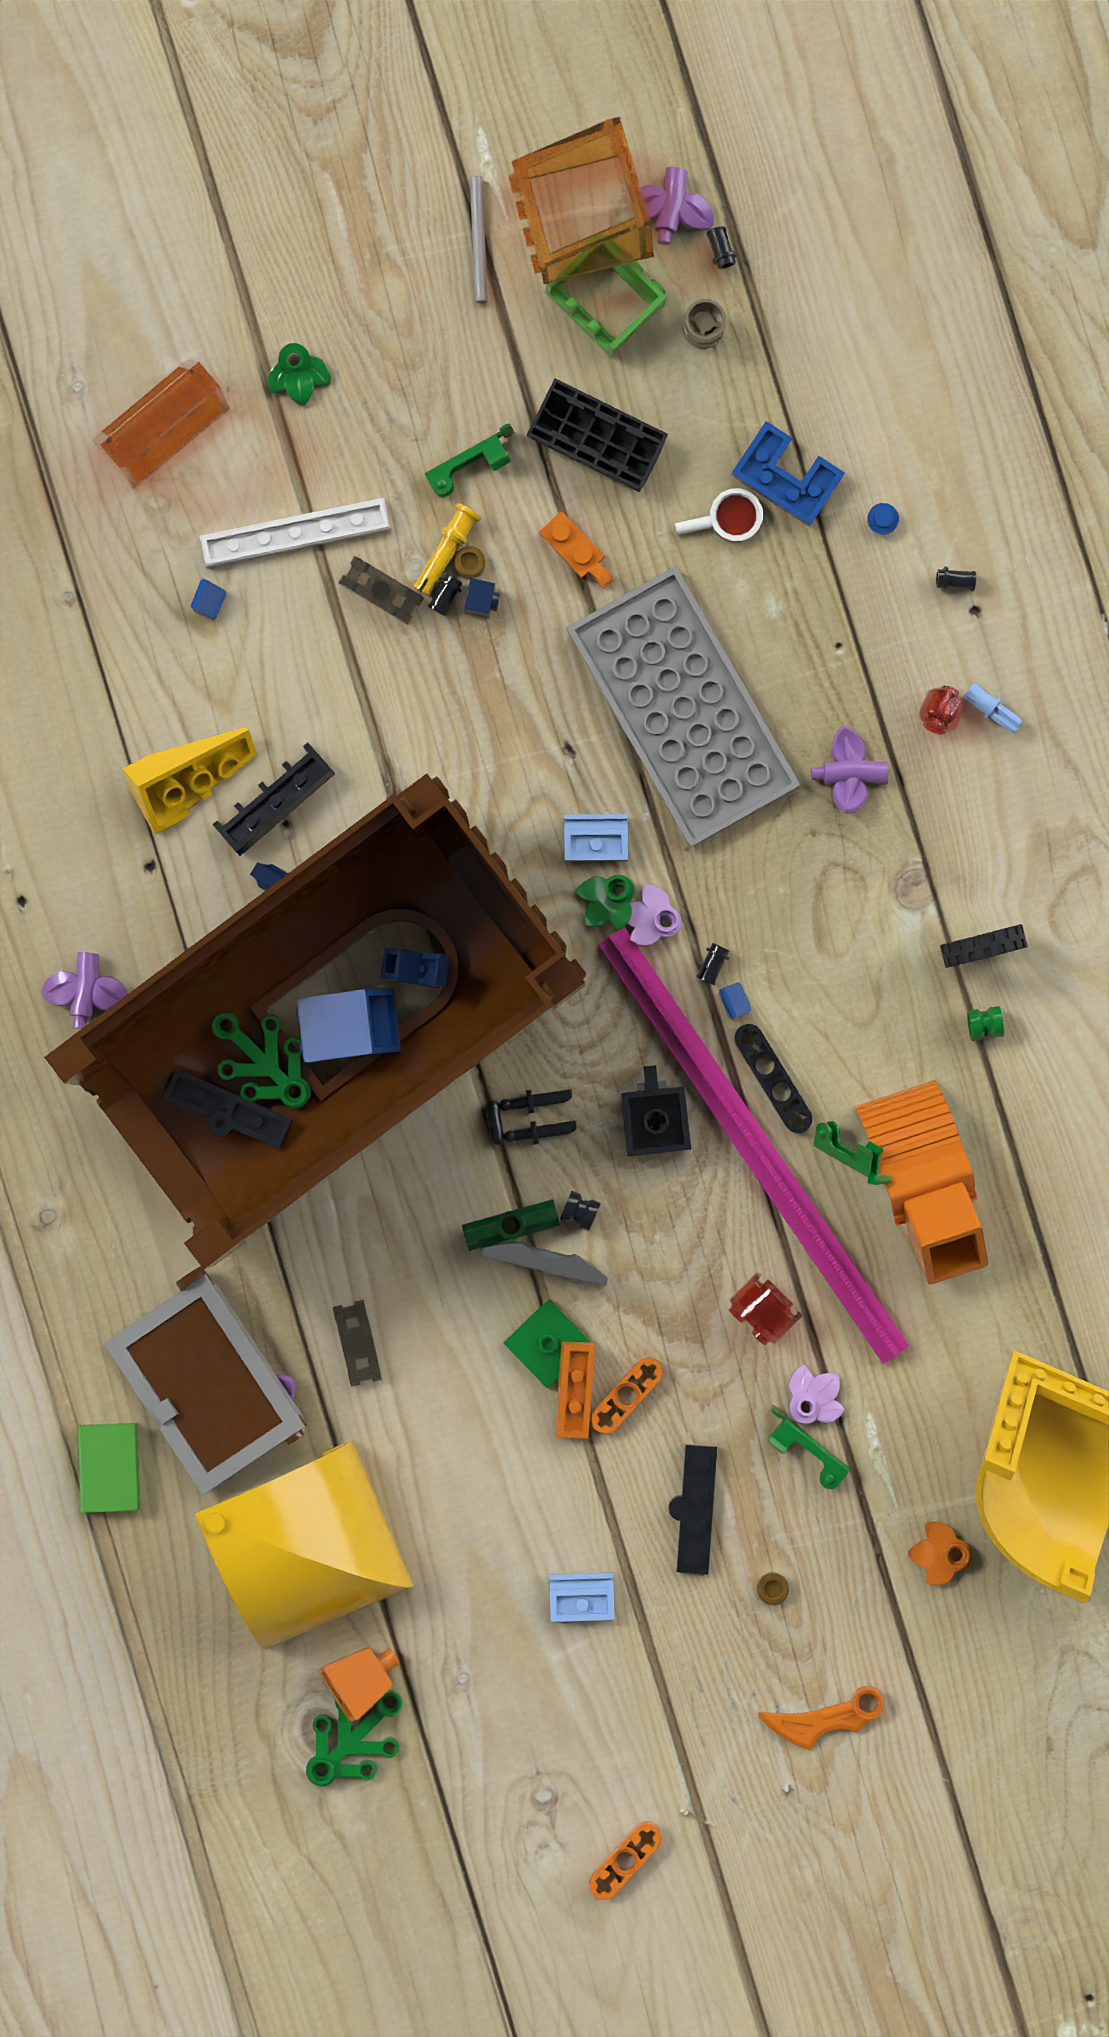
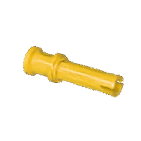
M460 503L456 504L455 508L457 510L448 526H443L441 529V534L444 536L413 584V587L419 591L423 588L422 592L427 596L431 595L432 590L459 545L463 546L467 543L466 537L474 523L482 518L479 514Z

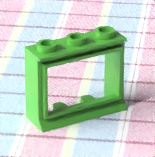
M599 231L546 283L545 293L607 355L613 358L618 350L665 306L667 297L664 295L666 293L664 288L656 280L652 279L650 281L642 273L643 268L634 258L630 257L627 259L619 251L621 247L610 235L605 237ZM595 253L649 305L616 339L562 287Z

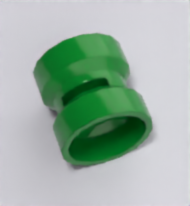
M1000 1006L989 1007L987 1011H980L978 1009L967 1010L971 1041L982 1040L984 1036H991L993 1038L1004 1037L1003 1017Z

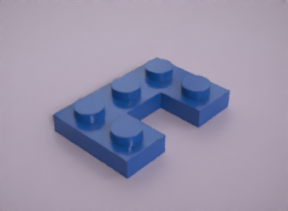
M766 421L732 471L731 476L810 527L845 472L818 456L803 480H798L776 465L792 441V437Z

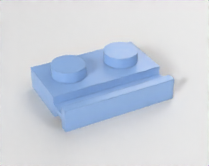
M628 814L564 815L565 861H628Z
M613 1572L549 1574L551 1622L614 1620Z

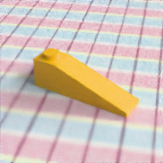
M243 727L150 754L124 767L123 772L135 801L153 833L157 834L184 820L191 813L189 809L201 798L206 800L213 793L210 790L223 778H231L257 752L249 729Z

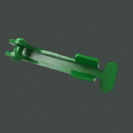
M510 423L503 425L499 429L500 432L425 472L424 474L436 495L441 498L450 496L454 491L453 474L484 456L493 471L510 463L511 460L499 440L502 436L508 438L515 433Z
M835 1121L822 1122L817 1125L814 1147L868 1177L867 1183L871 1185L892 1182L891 1176L878 1175L881 1154L884 1151L883 1148L869 1141L866 1147L858 1143L856 1145L857 1151L854 1152L842 1145L840 1141V1128Z
M772 1405L771 1412L783 1420L768 1437V1443L783 1454L796 1440L823 1462L824 1468L820 1472L821 1485L826 1489L836 1488L850 1472L851 1468L786 1417L778 1407Z

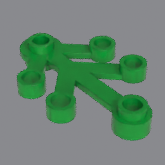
M229 1012L219 1014L212 1023L214 1034L221 1039L230 1038L255 1062L236 1063L231 1059H226L218 1066L219 1076L226 1080L232 1079L234 1076H269L278 1084L277 1086H259L256 1082L250 1081L242 1086L241 1096L252 1102L256 1099H281L286 1106L291 1108L304 1106L310 1099L311 1087L301 1077V1051L292 1052L289 1049L290 1042L295 1041L300 1045L301 1038L291 1037L284 1045V1050L289 1055L287 1075L279 1067L278 1031L281 1029L282 1022L277 1015L270 1014L262 1020L261 1027L265 1032L264 1053L239 1029V1021L234 1014ZM268 1019L276 1021L277 1028L275 1030L267 1028L266 1021ZM222 1020H230L232 1029H223L221 1025ZM224 1064H230L233 1067L231 1075L223 1072ZM292 1086L300 1088L301 1095L299 1097L291 1095L290 1088ZM246 1087H254L256 1096L249 1097L245 1092Z
M389 1689L377 1701V1707L352 1731L351 1721H348L335 1700V1705L338 1709V1745L329 1754L328 1732L331 1730L332 1720L326 1714L316 1716L313 1721V1729L316 1732V1755L308 1761L306 1766V1775L309 1781L316 1786L322 1787L331 1784L336 1777H360L363 1780L374 1778L377 1766L372 1760H363L359 1765L338 1763L347 1754H380L387 1758L397 1755L399 1742L393 1737H387L382 1741L361 1740L385 1716L393 1717L400 1712L403 1704L401 1695L397 1691ZM386 1697H393L396 1700V1705L389 1708L385 1706L384 1699ZM325 1719L328 1722V1728L325 1730L319 1729L316 1724L317 1721ZM387 1742L394 1743L395 1751L392 1753L386 1752L384 1744ZM324 1764L328 1768V1773L320 1775L317 1773L316 1767ZM368 1764L372 1766L373 1773L364 1775L361 1771L363 1765Z

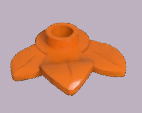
M936 1521L926 1522L925 1532L927 1539L912 1546L908 1551V1556L917 1565L928 1569L926 1572V1583L928 1585H943L951 1580L955 1571H961L970 1564L972 1551L965 1541L956 1538L950 1526ZM953 1549H959L961 1551L960 1559L952 1560L950 1552Z

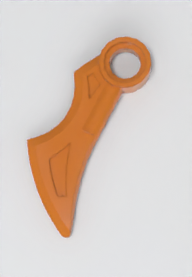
M868 1685L858 1688L854 1692L852 1700L803 1713L759 1712L758 1716L771 1730L785 1740L811 1751L816 1741L829 1731L838 1729L854 1732L860 1731L871 1719L878 1717L882 1713L884 1699L876 1687ZM865 1694H871L877 1699V1705L871 1711L862 1710L859 1706V1700Z

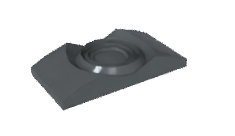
M523 1241L486 1246L481 1254L483 1257L606 1286L608 1280L607 1276L599 1269L576 1254L565 1255L532 1247Z

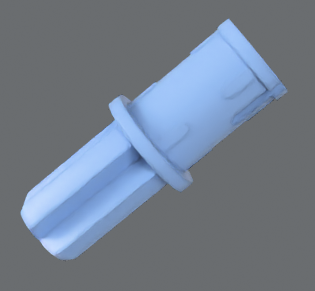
M976 682L963 697L964 700L985 715V719L988 717L992 718L1010 733H1015L1022 724V720L1000 704L1001 698L996 699L983 690Z

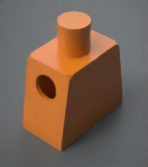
M368 1647L326 1664L317 1670L348 1721H355L392 1688L393 1684L386 1673L400 1663L390 1648L376 1657L372 1649Z

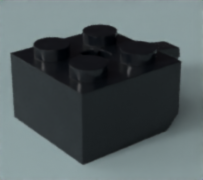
M656 1065L643 1066L645 1083H638V1091L620 1093L627 1156L691 1150L684 1086L666 1088V1081H658ZM653 1112L660 1113L658 1117L663 1116L665 1120L664 1124L659 1125L658 1131L651 1130L653 1126L648 1127L647 1119L652 1118Z

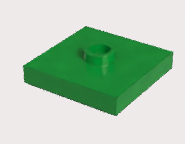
M548 1299L503 1343L548 1388L559 1378L562 1342H591Z

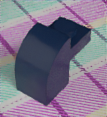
M385 947L380 979L419 986L446 988V982L450 975L449 963L451 956Z

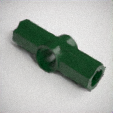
M551 1199L462 1224V1229L468 1250L472 1251L561 1225L554 1200ZM514 1216L519 1219V1231L515 1234L506 1233L502 1228L504 1218Z

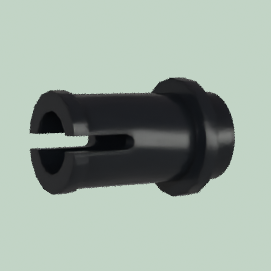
M719 226L707 231L706 235L714 254L713 264L717 265L718 269H726L735 265L737 254L731 249L726 227Z
M946 566L943 569L937 570L936 588H941L944 592L947 589L975 590L976 571L949 570Z
M447 573L444 578L440 577L439 581H441V584L427 606L443 616L446 615V611L457 592L461 593L462 591L460 589L462 582Z
M712 943L711 947L706 949L709 952L696 977L715 985L725 959L729 960L730 958L727 956L730 950Z

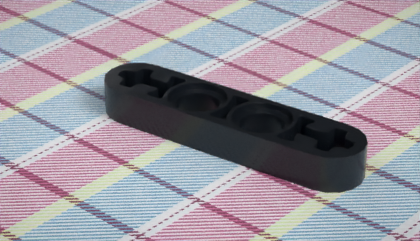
M753 1024L740 1026L734 1034L735 1045L783 1124L793 1133L807 1131L812 1124L811 1111L762 1031ZM745 1029L749 1033L753 1031L756 1033L757 1037L753 1040L757 1048L762 1044L766 1048L765 1051L755 1054L752 1059L747 1055V1053L753 1051L748 1043L742 1045L740 1039L743 1038L742 1031ZM768 1056L773 1060L774 1068L769 1074H761L757 1070L756 1061L759 1057ZM778 1083H785L790 1088V1096L785 1101H778L773 1097V1087ZM795 1098L799 1102L798 1105L793 1106L798 1114L803 1112L806 1114V1118L803 1120L804 1126L801 1128L797 1124L793 1126L790 1124L789 1121L793 1116L789 1109L785 1113L780 1109L781 1106L790 1104Z

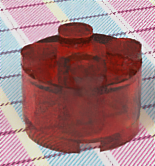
M756 1272L730 1298L732 1306L729 1311L739 1322L743 1323L746 1320L754 1328L752 1334L763 1345L766 1346L769 1342L776 1344L802 1315L799 1310L793 1314L790 1309L793 1303L768 1279L762 1283L759 1280L762 1274Z

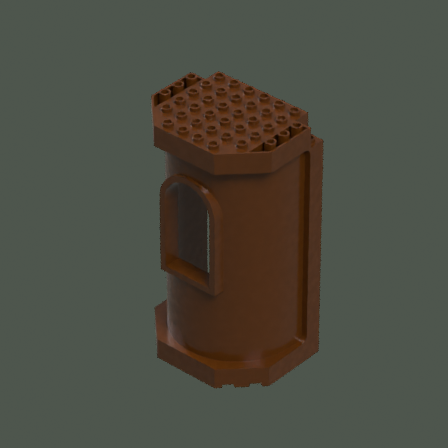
M426 773L397 796L395 794L390 796L44 1057L64 1084L81 1086L92 1096H99L96 1100L98 1106L128 1143L187 1223H194L192 1228L193 1236L185 1241L184 1244L203 1270L218 1264L246 1243V1238L548 1010L551 1008L556 1009L585 987L583 979L586 977V972L575 958L572 961L567 959V945L556 931H553L551 934L548 932L546 917L536 904L531 908L529 907L527 892L516 878L512 881L509 880L506 864L496 852L490 855L487 839L476 825L470 829L467 813L456 799L452 802L448 800L450 798L449 791L437 776L431 779ZM394 922H409L419 925L430 931L439 940L445 955L451 956L449 963L450 975L446 982V988H442L438 997L429 1006L399 1027L401 1052L360 1057L325 1084L321 1082L309 1064L304 1062V1058L301 1055V1077L311 1087L310 1099L304 1106L291 1108L286 1106L281 1099H256L253 1101L293 1120L281 1149H277L235 1129L228 1136H217L209 1129L208 1117L163 1098L175 1069L182 1070L242 1097L240 1093L242 1086L250 1081L256 1082L259 1086H277L278 1084L269 1076H234L229 1080L219 1076L218 1066L226 1059H231L236 1063L255 1062L230 1038L221 1039L217 1037L212 1030L213 1020L224 1012L234 1014L239 1021V1029L265 1053V1032L262 1030L261 1023L266 1016L270 1015L268 1010L372 931L383 925ZM228 1019L222 1020V1028L231 1030V1021ZM268 1019L266 1026L270 1030H275L277 1023L273 1019ZM280 1029L278 1031L279 1067L288 1075L289 1055L286 1054L284 1045L289 1038ZM290 1042L289 1049L292 1052H298L294 1044ZM230 1064L223 1065V1072L231 1075L233 1067ZM292 1086L290 1093L294 1097H299L301 1090L297 1086ZM246 1087L245 1092L249 1097L256 1096L254 1087Z

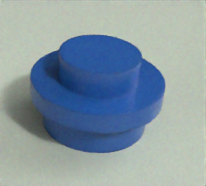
M888 503L874 505L867 516L869 528L879 535L893 532L899 522L897 510Z

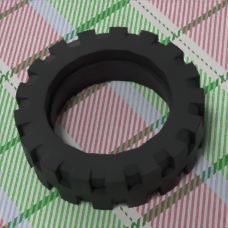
M1022 924L940 945L945 968L1028 947Z

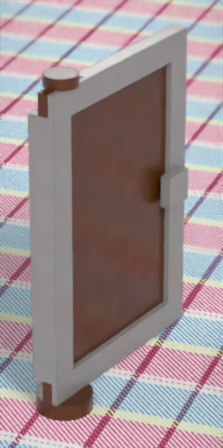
M200 1266L176 1282L180 1289L179 1293L104 1344L199 1491L204 1495L286 1440L288 1445L304 1436L302 1428L307 1425L300 1416L301 1412L218 1285L213 1283L205 1269L203 1270Z

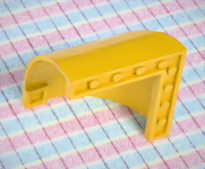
M1014 1350L1008 1362L976 1482L975 1495L978 1513L985 1531L994 1545L1014 1566L1039 1583L1085 1604L1091 1595L1096 1563L1109 1526V1391Z
M353 1440L324 1451L322 1457L291 1472L195 1513L211 1555L236 1608L255 1640L264 1649L273 1647L414 1586Z

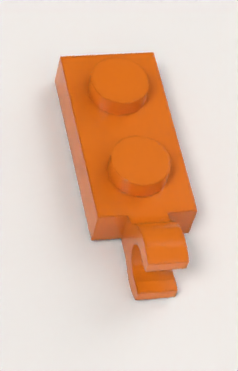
M563 511L558 513L539 531V535L581 579L589 573L603 589L613 581L612 575L599 564L605 559V556Z

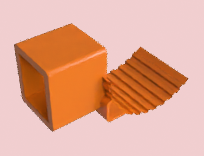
M933 1080L854 1106L869 1141L884 1150L881 1154L879 1169L881 1175L892 1177V1182L886 1183L885 1186L890 1196L895 1225L899 1226L906 1223L908 1235L928 1284H936L988 1266L983 1228L972 1204V1201L978 1200L973 1170L965 1153L949 1106L937 1082Z

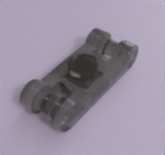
M354 556L350 562L352 567L346 576L342 575L338 584L390 614L398 621L408 625L413 618L411 613L416 606H420L424 597ZM362 573L369 576L365 586L357 583ZM398 594L405 598L400 608L392 604Z
M364 1299L354 1301L355 1305L343 1307V1305L333 1306L351 1387L361 1385V1381L372 1379L373 1382L382 1380V1373ZM358 1317L360 1326L348 1329L346 1320ZM368 1358L369 1367L358 1369L356 1360Z

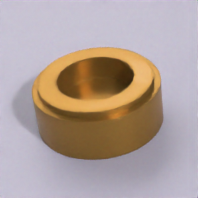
M465 546L458 550L454 557L455 570L463 578H476L485 569L484 554L477 547Z
M769 1572L759 1579L757 1592L760 1599L766 1604L778 1605L786 1600L789 1594V1585L781 1574Z

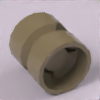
M701 299L690 305L684 320L686 340L691 345L701 349L715 346L721 340L726 324V315L723 308L711 299Z

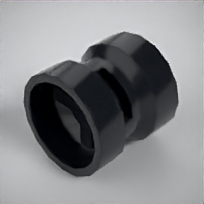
M571 1191L560 1220L567 1223L575 1220V1223H578L581 1229L589 1231L601 1203L593 1199L583 1201L581 1194Z

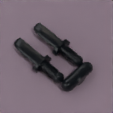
M532 1089L525 1090L526 1097L503 1099L500 1102V1106L495 1100H490L486 1103L489 1136L491 1143L494 1145L502 1144L504 1139L511 1143L514 1141L518 1142V1140L524 1141V1139L531 1140V1138L533 1145H537L540 1138L567 1135L574 1132L577 1128L576 1121L537 1126L536 1121H530L531 1128L515 1129V1131L508 1130L503 1134L500 1108L503 1111H509L510 1109L517 1110L518 1108L519 1110L520 1108L526 1109L528 1107L529 1114L535 1113L534 1107L561 1104L569 1101L572 1098L571 1089L532 1095Z

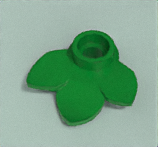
M289 343L280 350L278 363L269 370L267 380L271 393L286 389L292 401L300 406H305L311 398L314 385H329L331 383V376L322 359L309 356L307 349L301 344ZM296 353L300 356V362L297 365H291L288 362L290 354Z
M614 875L609 879L594 876L584 881L576 889V894L589 902L585 913L584 922L586 926L600 927L610 921L616 929L620 930L630 921L632 916L630 901L634 896L635 888L628 877ZM617 887H624L625 890L622 895H614Z

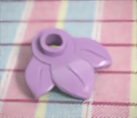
M644 884L642 902L630 903L632 916L627 924L634 928L630 941L638 945L647 946L654 944L660 937L669 938L676 935L681 927V916L674 908L670 907L668 894L657 886ZM666 918L670 920L671 926L667 928L662 927L659 921Z
M805 1365L797 1368L789 1382V1390L793 1397L789 1402V1413L792 1419L800 1424H810L815 1420L830 1423L839 1418L844 1411L843 1406L834 1400L840 1388L839 1376L834 1373H825L814 1378ZM802 1402L810 1406L809 1413H804L801 1410Z

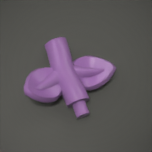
M679 167L666 168L664 189L653 185L642 186L633 193L626 207L630 214L639 219H657L655 230L659 232L657 243L662 245H669L671 235L676 234L679 222L687 228L696 230L707 229L714 225L713 212L709 203L700 195L686 194L688 172Z
M841 726L834 737L831 755L835 762H824L823 767H811V780H823L824 785L834 784L832 790L834 802L843 813L847 814L858 811L865 804L868 793L864 782L888 784V763L865 760V743L848 726Z
M78 952L77 975L63 970L56 972L45 981L41 990L42 996L50 1003L58 1006L71 1005L70 1015L74 1016L73 1028L82 1029L86 1026L87 1018H92L94 1006L101 1011H106L128 994L123 984L114 977H99V954Z

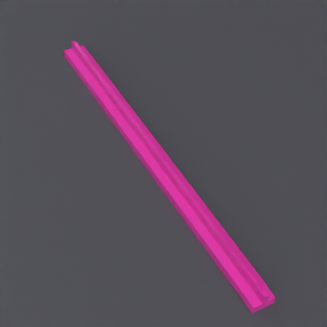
M625 927L613 933L598 944L606 958L882 1364L898 1356L909 1345L643 953L635 943L630 941L631 936Z

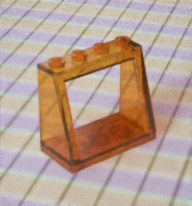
M620 116L607 119L512 161L513 174L508 175L512 194L517 192L519 194L520 201L515 202L520 220L526 219L528 227L523 228L527 247L533 246L535 254L530 255L532 267L535 274L541 273L543 284L654 257L651 222ZM613 159L630 219L550 253L530 179Z
M187 359L96 435L92 441L129 485L135 489L228 411L229 406L220 386L201 363Z

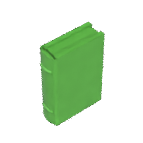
M137 1423L78 1425V1442L76 1444L78 1445V1496H80V1512L138 1511L140 1509Z

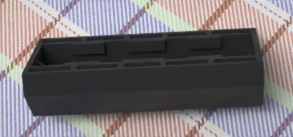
M554 378L527 433V437L640 492L661 453L668 434Z

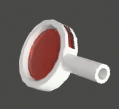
M741 488L729 489L720 493L713 501L709 516L675 523L676 534L678 536L713 528L714 532L721 539L731 543H742L751 539L759 531L763 520V508L759 499L751 492Z

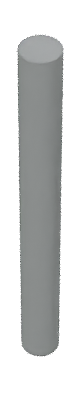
M471 176L470 196L475 302L486 303L488 302L483 183L482 176Z

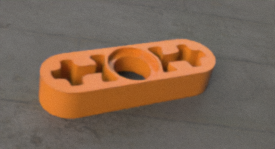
M651 1357L640 1359L597 1405L591 1414V1422L595 1430L604 1434L613 1432L662 1378L663 1371L656 1359ZM643 1364L646 1366L653 1364L656 1366L654 1369L656 1377L653 1380L647 1377L641 1383V1385L647 1388L641 1392L639 1387L628 1379L634 1375L637 1380L643 1373L640 1367ZM624 1386L632 1387L636 1392L634 1402L622 1404L617 1397L620 1388ZM612 1398L616 1406L625 1410V1412L620 1416L616 1410L611 1416L613 1424L611 1426L604 1424L601 1427L598 1425L600 1418L597 1414L600 1411L607 1413L612 1408L611 1405L607 1404Z
M650 1821L639 1823L593 1872L590 1877L589 1886L594 1897L600 1900L612 1898L657 1850L661 1844V1832L655 1823ZM642 1830L646 1833L650 1830L654 1831L652 1835L654 1842L651 1844L646 1841L640 1847V1851L644 1853L642 1856H639L634 1847L628 1845L633 1841L636 1846L641 1841L640 1832ZM622 1852H629L635 1858L633 1866L629 1869H622L616 1863L617 1856ZM611 1865L613 1870L623 1877L618 1880L617 1876L614 1875L609 1882L611 1887L609 1891L605 1888L601 1891L597 1890V1879L600 1877L605 1880L611 1874V1870L607 1869Z

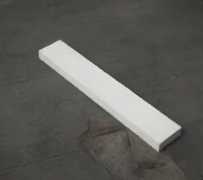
M385 498L201 535L199 537L205 566L210 568L389 531L391 527Z

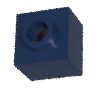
M470 578L464 613L489 618L491 610L497 611L500 593L495 592V583Z

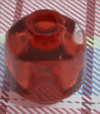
M944 685L941 688H932L925 696L919 711V717L923 722L924 728L932 733L943 735L957 728L965 709V703L959 696V692L951 686Z

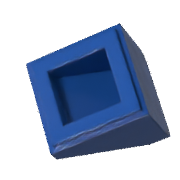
M203 578L200 580L191 603L192 610L205 617L216 619L226 591Z
M740 982L719 990V996L729 1018L733 1019L751 1011L750 1003Z

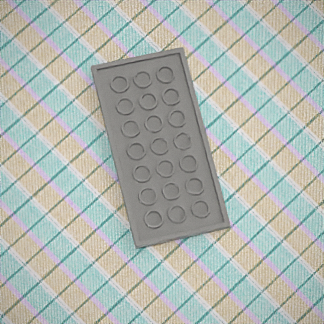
M677 566L566 627L567 632L690 848L800 786Z

